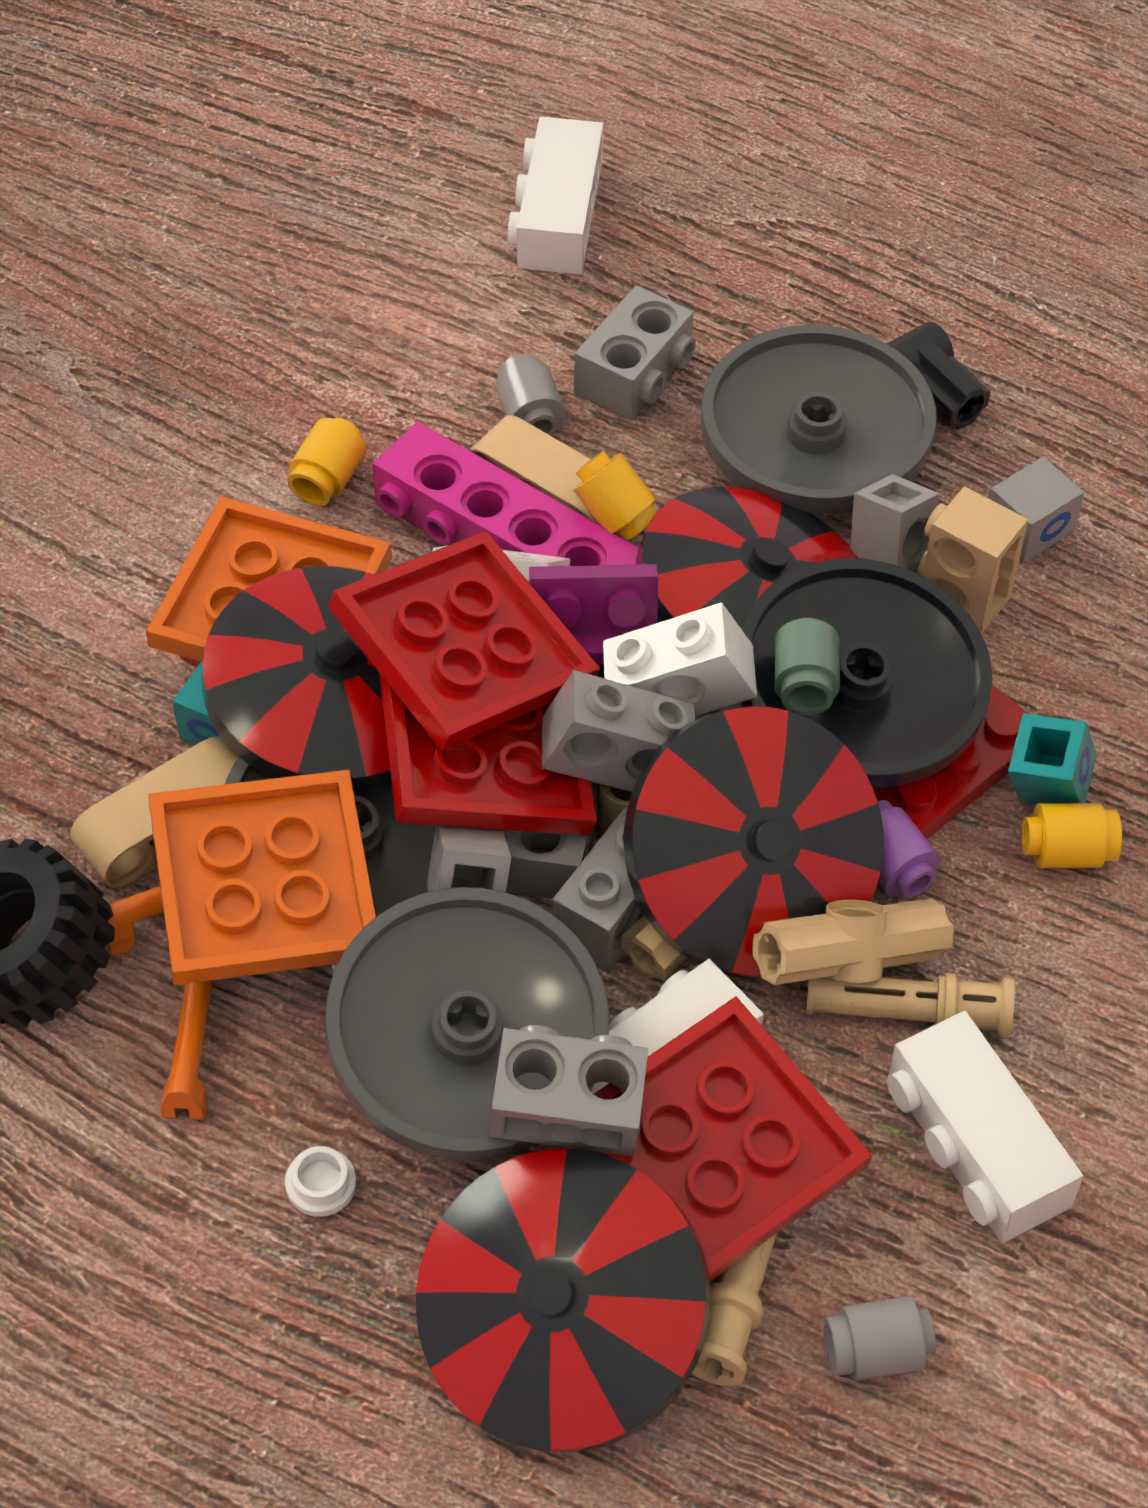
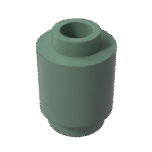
M800 618L783 625L775 636V691L781 698L783 706L793 713L799 715L822 713L832 705L833 699L840 689V639L838 632L830 624L814 618Z

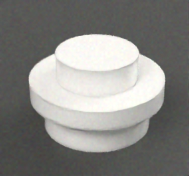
M315 1146L304 1150L292 1161L286 1172L285 1188L288 1199L297 1210L310 1216L323 1217L339 1212L348 1205L356 1190V1175L352 1163L345 1155L330 1147Z

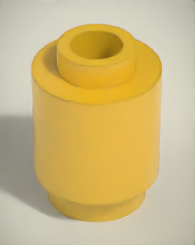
M342 418L319 419L289 464L290 475L287 483L291 491L301 500L315 506H325L329 503L330 499L338 498L367 452L366 444L359 429L353 423Z
M603 450L575 472L581 482L573 491L597 522L611 534L615 533L629 541L647 528L654 515L658 512L652 504L656 500L655 496L622 453L610 459Z
M1038 803L1034 808L1033 815L1024 817L1022 821L1021 842L1023 853L1026 856L1033 855L1037 868H1101L1105 861H1117L1120 857L1122 848L1120 815L1116 809H1104L1100 803Z

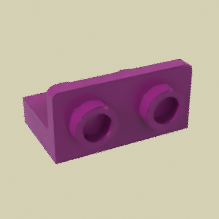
M657 564L529 567V583L596 664H604V640L657 623Z

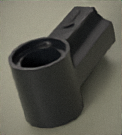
M928 321L886 343L904 355L923 375L934 397L936 412L950 426L956 425L959 429L970 425L976 420L980 412L988 406L991 391L954 358V350L948 335L935 322Z

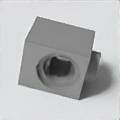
M894 474L855 492L850 549L859 559L890 563L908 570L918 567L921 558L928 549L929 538L924 536V529L930 515L939 505L940 493Z

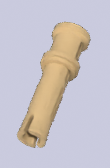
M947 972L945 976L939 975L937 982L881 977L879 980L872 982L850 983L828 977L810 979L808 983L806 1014H813L814 1012L934 1022V1025L960 1012L966 1011L979 1030L997 1031L999 1038L1010 1039L1014 1017L1015 980L1014 978L1003 977L1000 984L962 981L958 979L956 973Z
M777 1233L720 1274L717 1283L710 1285L711 1310L709 1327L703 1350L692 1373L695 1377L721 1386L738 1385L745 1379L747 1364L743 1359L750 1332L759 1328L764 1317L762 1301L759 1299L758 1294L763 1283Z

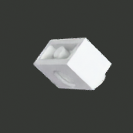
M722 602L603 641L605 679L692 702L695 705V716L757 697L753 645Z

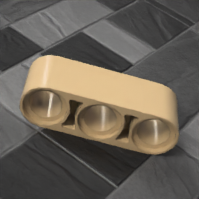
M506 415L469 449L472 453L599 524L573 491L581 482L575 472L591 459L514 415Z
M219 736L203 740L85 810L74 822L70 830V838L108 886L119 888L129 885L157 868L148 794L224 785L239 756Z

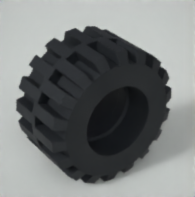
M26 838L20 845L13 839L0 841V1024H4L7 1021L14 1027H27L32 1018L39 1024L54 1020L55 1010L61 1008L67 1013L78 1004L75 997L84 989L90 993L97 984L98 980L93 976L98 968H106L111 954L105 950V945L114 942L115 927L108 922L114 915L110 904L103 898L104 893L57 850L48 844L44 847L37 840ZM31 919L23 934L9 945L18 929Z

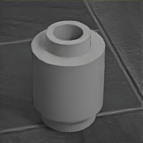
M520 354L507 359L498 369V378L495 385L505 416L514 415L551 436L563 424L566 411L550 369L546 364L540 362L537 357L530 354Z
M911 1296L842 1306L839 1309V1315L823 1318L824 1345L833 1376L849 1374L853 1381L920 1371L925 1368L926 1354L935 1353L936 1335L931 1314L927 1308L917 1309Z

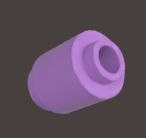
M879 800L884 842L883 860L878 884L889 897L904 895L906 898L917 896L934 882L936 878L935 870L939 865L940 856L904 809L893 807L887 800Z

